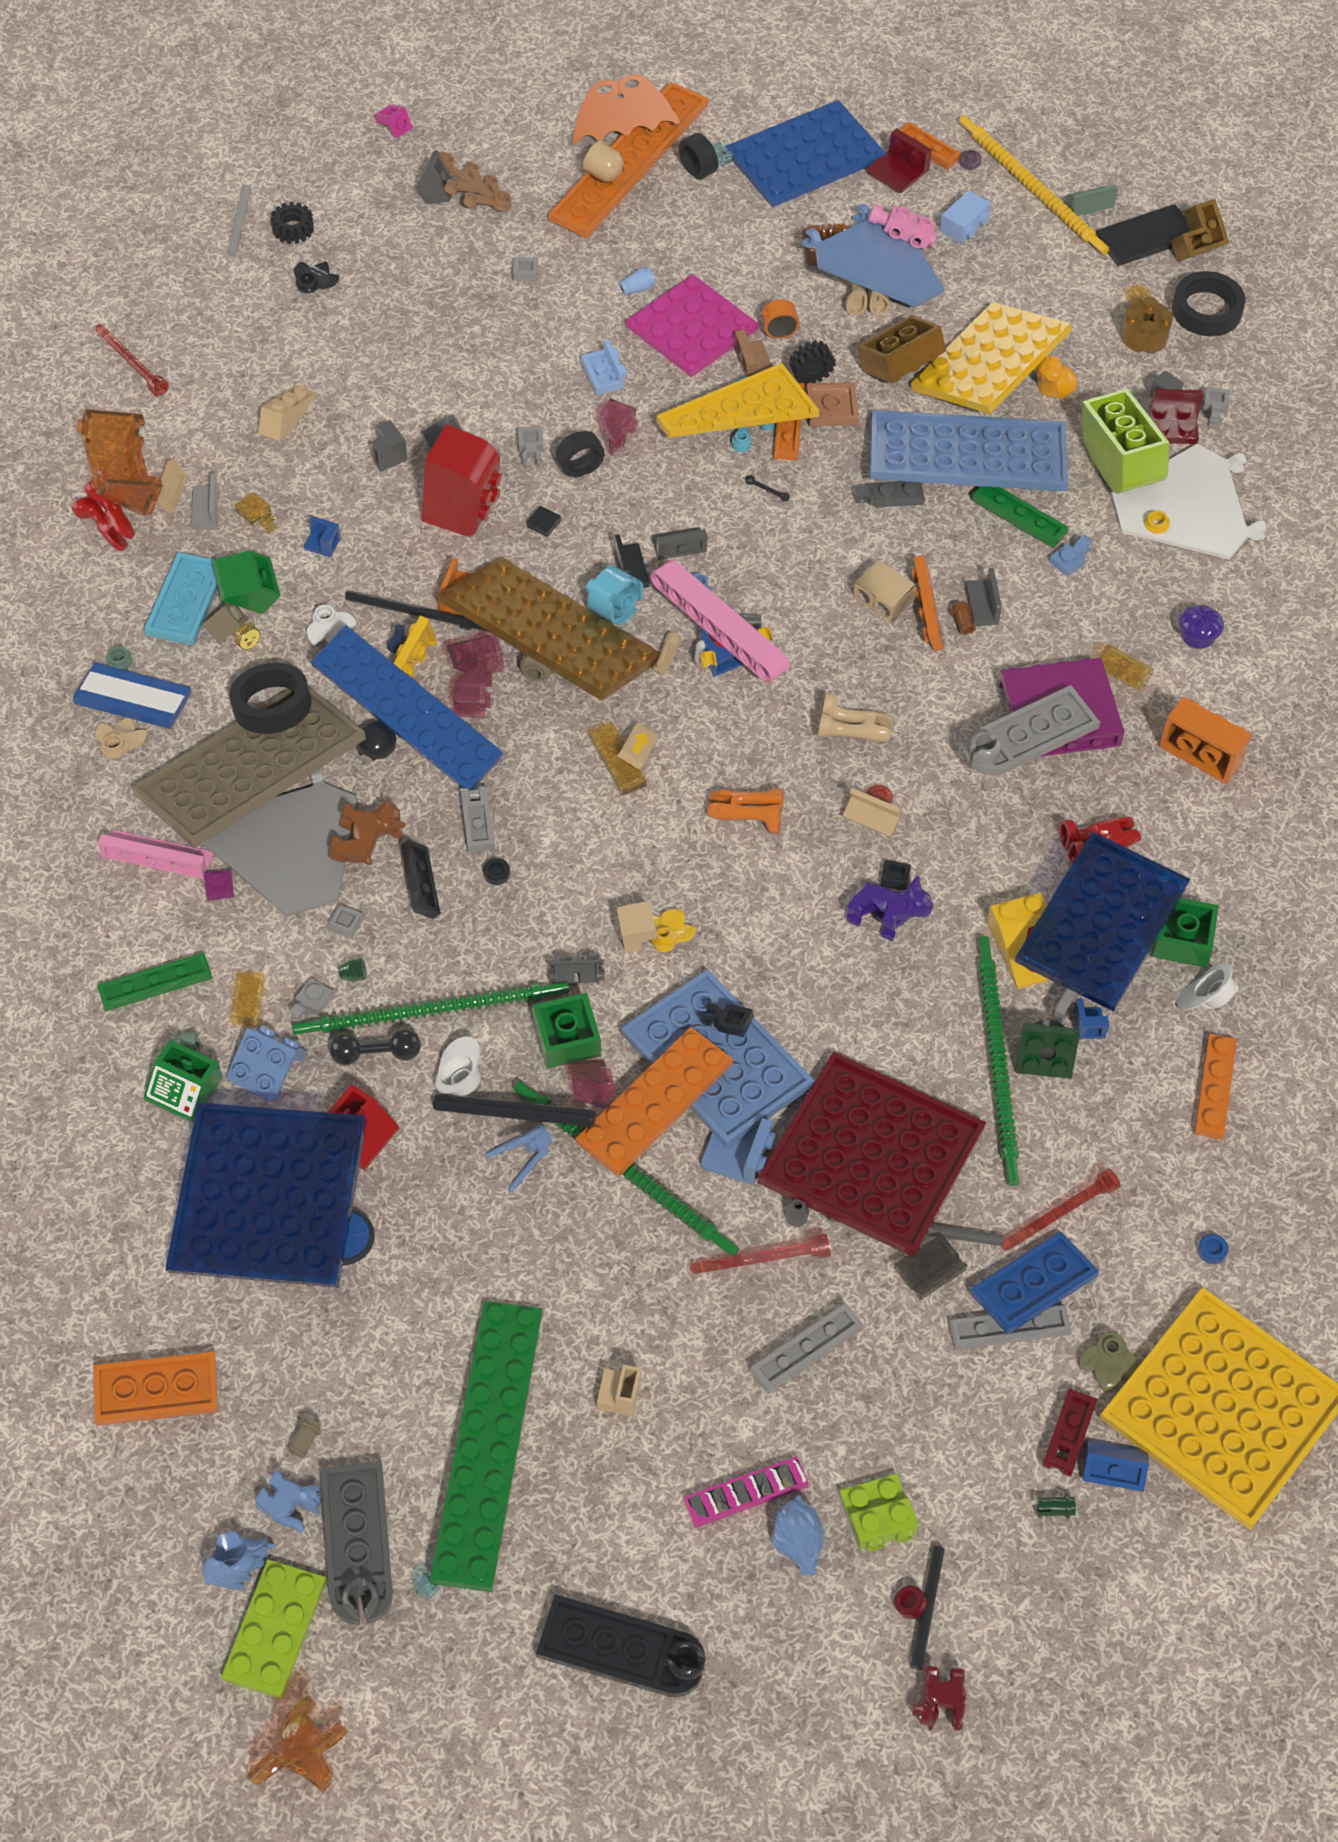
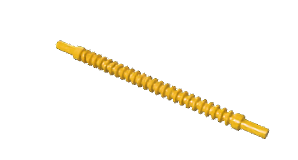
M963 115L960 117L959 122L972 134V138L979 142L980 145H983V148L987 149L988 153L995 156V159L999 160V163L1003 164L1008 171H1011V174L1015 175L1016 179H1019L1024 186H1027L1028 190L1036 194L1040 201H1044V204L1048 205V208L1052 209V212L1056 213L1062 221H1065V224H1069V227L1073 228V231L1077 232L1078 236H1081L1086 243L1090 242L1103 255L1109 252V247L1096 236L1095 230L1089 227L1088 224H1085L1084 220H1080V217L1076 216L1075 212H1072L1063 201H1060L1059 197H1055V194L1051 193L1050 189H1047L1042 182H1039V179L1035 178L1029 170H1026V167L1018 163V160L1014 159V156L1010 155L1005 148H1002V145L998 144L993 137H990L989 133H986L982 127H977L967 116Z

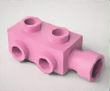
M874 204L867 220L875 225L878 223L885 226L884 232L894 239L900 238L909 242L914 248L926 250L927 246L932 247L937 236L934 233L936 223L927 217L918 216L907 208L896 205L893 206L891 213L884 211L883 207Z

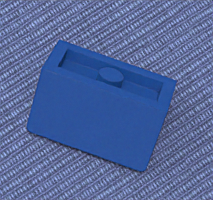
M1087 1439V1455L1083 1471V1481L1144 1492L1149 1468L1148 1452L1138 1447Z

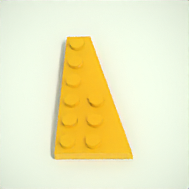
M780 363L658 414L656 422L667 437L672 438L819 417V409L783 363Z

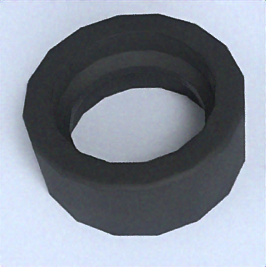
M694 133L679 143L678 150L681 162L686 171L695 179L702 180L717 171L718 157L716 151L703 134Z
M580 431L562 440L557 447L555 455L562 471L569 477L577 478L590 474L599 468L604 460L605 452L594 433ZM590 449L584 456L570 460L579 451Z

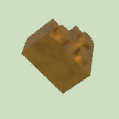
M1216 199L1194 205L1183 211L1190 232L1171 240L1177 262L1229 244L1230 242Z

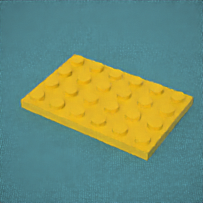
M992 302L946 348V352L939 355L936 360L932 361L911 382V388L913 391L991 414L1071 332V325L1058 319Z

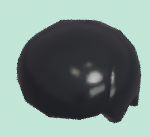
M373 721L366 723L361 728L365 732L366 739L355 746L360 756L366 755L374 761L387 758L394 752L397 743L396 734L383 723Z

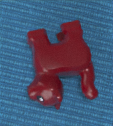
M925 1666L923 1669L925 1682L922 1689V1699L913 1705L912 1715L922 1725L928 1726L929 1731H932L939 1717L938 1707L953 1711L951 1718L952 1727L955 1731L962 1730L963 1725L961 1721L964 1717L966 1706L965 1670L952 1668L950 1669V1675H946V1681H942L939 1679L938 1667Z

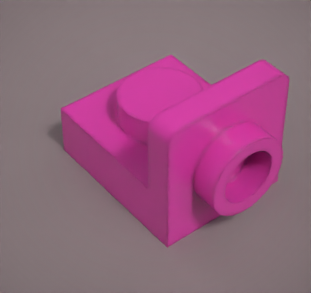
M390 104L374 114L376 122L389 126L395 138L400 137L413 128L405 107Z

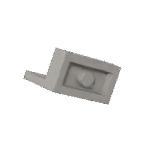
M216 473L210 474V486H193L192 530L217 529L219 489Z

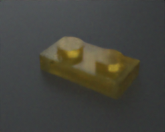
M236 972L231 1013L232 1025L260 1026L265 984L264 973Z

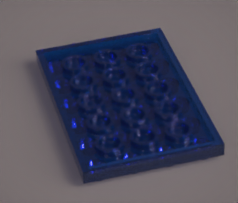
M1092 831L1016 955L1015 962L1114 1012L1186 891L1190 878Z

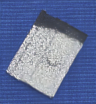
M941 1233L920 1247L914 1258L908 1255L895 1263L894 1269L909 1288L915 1291L918 1299L921 1301L965 1272L968 1265L965 1262L963 1263L959 1258L960 1255Z

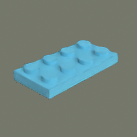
M177 553L144 628L145 636L195 645L203 626L202 624L218 591V584L212 565L214 559Z

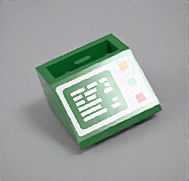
M169 1040L154 1063L144 1100L193 1123L223 1079L219 1062Z

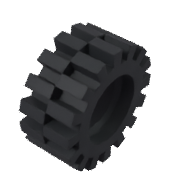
M290 202V205L287 206L286 203H283L282 208L277 206L276 211H272V232L276 239L280 238V242L284 243L287 240V244H291V241H295V244H298L300 239L304 242L306 237L310 238L312 236L311 233L314 231L313 216L308 206L304 205L302 207V204L297 202V205H294V202ZM290 221H297V222H299V223L294 224V225H288V224H286L287 222H290Z
M813 340L812 344L806 342L805 347L800 345L798 347L799 351L794 350L793 356H790L789 366L799 383L807 385L810 382L811 384L816 383L817 380L822 382L823 377L828 378L830 376L828 372L834 371L833 367L836 366V360L828 345L824 344L823 341L818 343L817 340Z

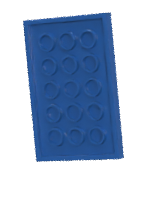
M839 100L725 146V153L771 207L866 169L881 156L887 154Z

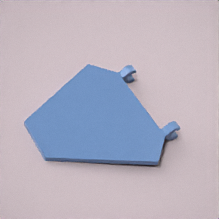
M864 203L857 206V209L862 214L858 213L853 216V219L858 224L822 241L815 228H810L805 232L810 238L802 240V244L807 248H815L818 269L913 307L942 294L945 290L921 249L914 248L909 242L900 238H892L888 233L884 232L885 226L868 222L871 210Z

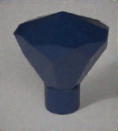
M395 625L394 634L386 644L387 650L397 653L400 645H404L407 637L404 625Z

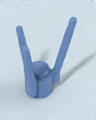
M538 1124L522 1136L486 1153V1157L489 1158L521 1144L524 1145L529 1153L534 1151L537 1153L508 1188L509 1192H513L538 1161L549 1153L547 1146L552 1143V1138L543 1125Z

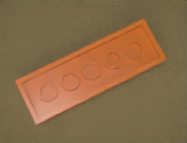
M690 1027L596 1118L593 1127H587L576 1137V1144L619 1177L733 1065V1058Z

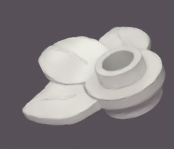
M320 605L312 615L313 622L307 628V636L312 645H316L324 640L328 644L345 625L353 628L356 626V621L347 612H336L329 605Z

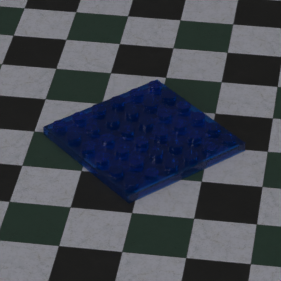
M197 1103L165 1270L168 1273L339 1288L367 1125L366 1116Z

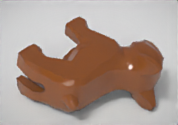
M388 800L379 805L374 811L355 810L350 804L345 803L339 826L351 831L352 839L342 841L340 837L334 835L328 857L338 862L371 865V855L376 842L381 836L389 834L394 838L402 839L403 834L400 828H404L406 824L400 820V809L397 808L395 803Z

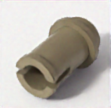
M309 1417L299 1421L298 1425L300 1428L288 1447V1451L291 1454L305 1459L306 1453L316 1435L319 1436L321 1434L319 1430L321 1424Z

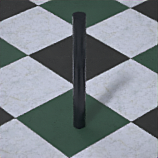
M933 1546L924 1590L927 1598V1608L919 1617L910 1667L917 1670L923 1669L945 1549L940 1546Z

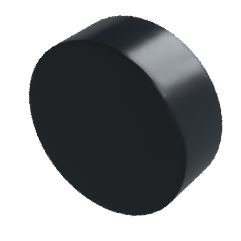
M500 858L487 861L483 867L484 879L492 885L504 884L510 877L509 864Z

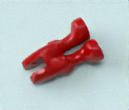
M101 478L94 479L85 487V493L88 497L77 500L72 506V511L80 519H93L104 539L114 549L124 551L128 544L123 537L132 539L135 536V531L121 506L114 502L107 482Z
M1130 816L1096 822L1082 829H1078L1076 823L1070 819L1061 821L1059 826L1062 845L1065 850L1068 849L1069 860L1074 866L1083 865L1089 858L1096 855L1105 856L1141 840L1140 832L1137 829H1132L1135 822ZM1096 841L1094 843L1084 844V842Z

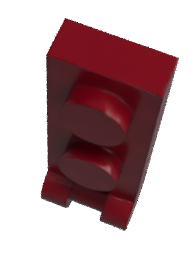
M1069 1388L1042 1467L1050 1470L1053 1467L1063 1471V1475L1072 1476L1098 1399ZM1060 1449L1068 1452V1458L1064 1459L1056 1456L1057 1450Z

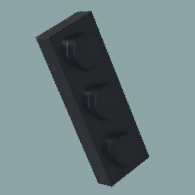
M407 840L401 845L413 912L434 919L441 912L428 847Z

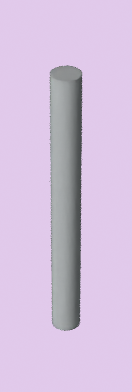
M243 185L227 250L229 256H236L251 192L249 185Z

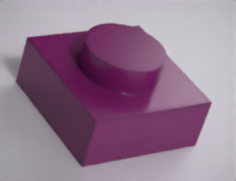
M231 870L204 873L207 901L235 897Z

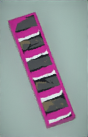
M798 1456L686 1496L684 1497V1504L694 1528H698L808 1488L809 1482Z

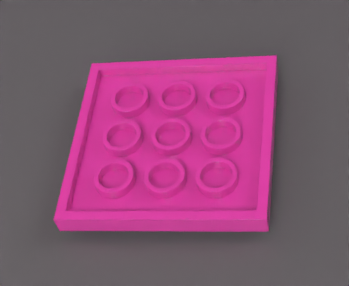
M692 274L627 319L626 327L692 378L735 347V331L745 329L746 335L749 337L759 330V323Z

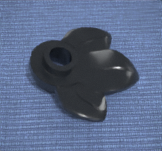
M301 261L294 268V275L297 278L296 286L302 293H313L318 289L331 288L340 279L339 275L330 274L329 265L326 261L312 267Z

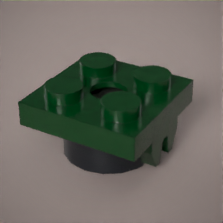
M1040 1020L1033 1024L1023 1023L1022 1029H1020V1039L1018 1040L1016 1073L1072 1079L1080 1029L1065 1027L1054 1020Z

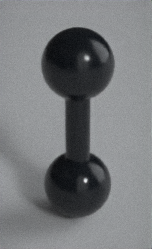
M409 1029L397 1031L393 1034L390 1041L360 1043L353 1035L341 1034L332 1040L329 1051L331 1058L337 1064L344 1066L355 1063L361 1054L391 1052L395 1058L409 1061L419 1054L421 1040L414 1031Z

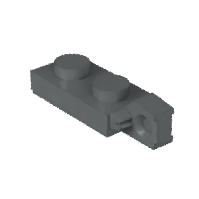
M922 482L873 483L855 488L856 503L869 502V505H874L875 508L924 505L925 498Z

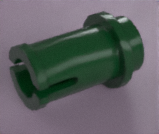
M1064 1494V1497H1037L1038 1517L1065 1516L1066 1519H1069L1070 1516H1075L1076 1514L1075 1497H1069L1068 1494Z

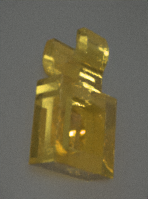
M254 492L235 505L236 512L253 525L258 521L268 533L277 529V526L272 523L275 517L270 513V505Z

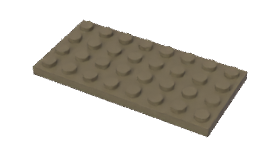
M309 687L312 700L311 708L307 716L296 726L278 733L260 734L248 731L236 722L134 785L132 790L141 802L188 844L196 848L366 739L365 732ZM289 689L259 709L279 707L288 702L295 692Z

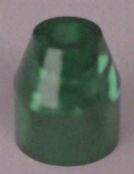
M363 958L349 960L338 968L341 980L355 982L367 979V970Z

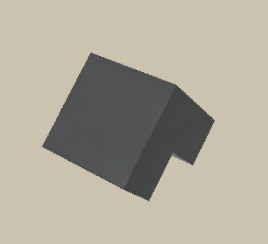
M392 421L377 426L379 439L371 442L373 462L382 472L407 461L406 440Z

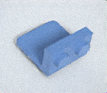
M261 1025L260 1028L246 1029L227 1073V1079L269 1101H274L280 1093L293 1061H303L308 1051L299 1047L301 1044L299 1041L290 1037L282 1039L275 1036L277 1031Z
M762 1118L758 1130L753 1129L728 1148L712 1133L701 1161L702 1169L754 1185L758 1173H761L767 1163L766 1151L767 1149L772 1150L775 1142L776 1133L772 1132L773 1121Z

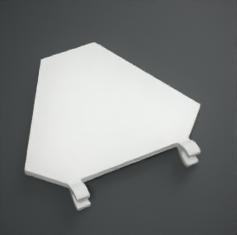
M1196 444L1169 459L1166 480L1116 494L1114 491L1111 492L1121 532L1228 560L1231 559L1247 538L1264 540L1263 532L1267 531L1265 521H1257L1248 527L1246 526L1230 471L1234 473L1244 472L1243 464L1246 463V459L1242 453L1225 459ZM1156 510L1165 512L1170 519L1169 529L1162 534L1151 533L1145 527L1146 517ZM1160 521L1153 522L1154 524H1161Z

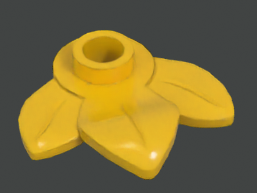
M669 909L661 917L653 915L657 938L651 939V943L657 951H671L676 943L687 942L696 933V927L685 925V914L680 909Z

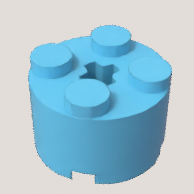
M611 564L607 565L596 579L592 578L586 587L587 592H589L588 608L600 617L618 625L625 624L636 613L637 608L634 606L637 600L642 601L644 593L643 583Z

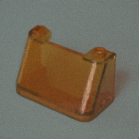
M85 409L82 419L78 420L77 431L78 434H81L92 475V488L96 490L98 495L139 515L150 516L153 513L163 486L160 477H148L141 451L144 438L139 436L140 426L144 427L145 425L143 414Z

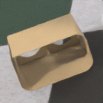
M876 561L855 582L854 598L892 622L915 600L916 586L907 593L915 584L881 561ZM863 590L869 596L870 602H863L857 594ZM877 602L884 604L888 608L889 616L879 612L876 607Z

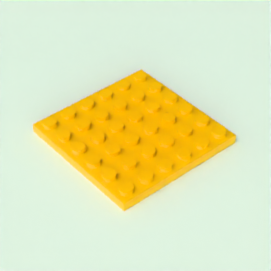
M1202 1287L1104 1409L1099 1419L1138 1448L1148 1452L1150 1457L1251 1531L1338 1415V1383Z

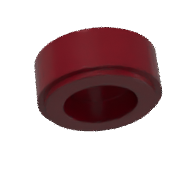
M908 1585L896 1593L894 1605L902 1617L916 1619L925 1612L927 1598L920 1588Z

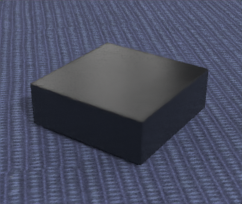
M540 505L527 520V527L548 537L561 522V515Z
M885 860L880 886L906 890L911 864Z

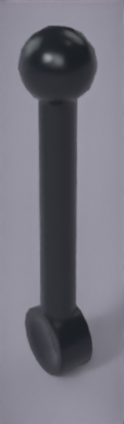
M752 475L745 477V482L748 485H755L779 496L784 502L790 499V495L787 492L782 493L756 481Z

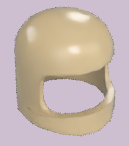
M601 139L589 149L583 161L584 170L603 182L614 181L621 174L624 166L622 155L610 148Z

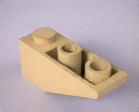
M295 385L261 407L258 434L277 441H281L290 435L315 399L317 392L308 390V387L304 385Z

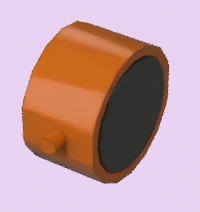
M784 299L775 300L763 308L761 317L765 332L769 337L774 339L787 338L799 329L797 310L791 301Z

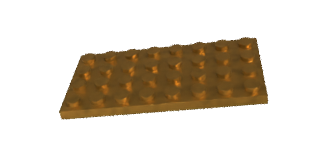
M503 557L498 558L440 592V602L601 701L653 667L661 655L652 646L643 643L629 632L620 629L609 620L593 613L589 608L580 605L569 596L562 594L552 588L551 585L542 582L532 576L531 573L522 570Z

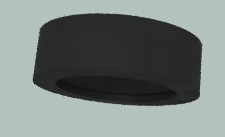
M1212 271L1195 272L1187 275L1178 283L1172 303V313L1175 320L1189 332L1208 337L1221 336L1234 330L1240 323L1246 302L1245 293L1241 286L1227 275ZM1200 292L1213 293L1225 299L1230 306V310L1221 315H1205L1192 309L1187 303V298Z
M266 663L246 670L233 682L229 693L234 716L238 724L248 731L260 734L278 733L296 726L307 716L312 704L305 675L298 668L285 663ZM285 687L295 692L288 702L276 708L255 709L247 705L250 697L266 688Z

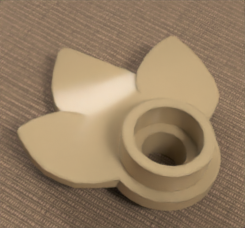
M124 718L113 727L100 723L95 731L96 739L101 743V751L107 758H118L124 755L127 750L138 748L145 742L148 735L147 730H135L134 723L130 718Z

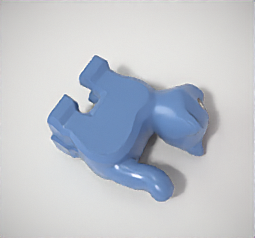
M275 1471L269 1480L272 1489L276 1491L275 1494L269 1496L268 1491L263 1488L255 1499L256 1507L262 1513L268 1514L274 1522L294 1528L298 1533H302L305 1529L304 1523L292 1517L298 1505L318 1515V1507L322 1501L320 1488L315 1484L302 1487L293 1481L284 1479L280 1472Z

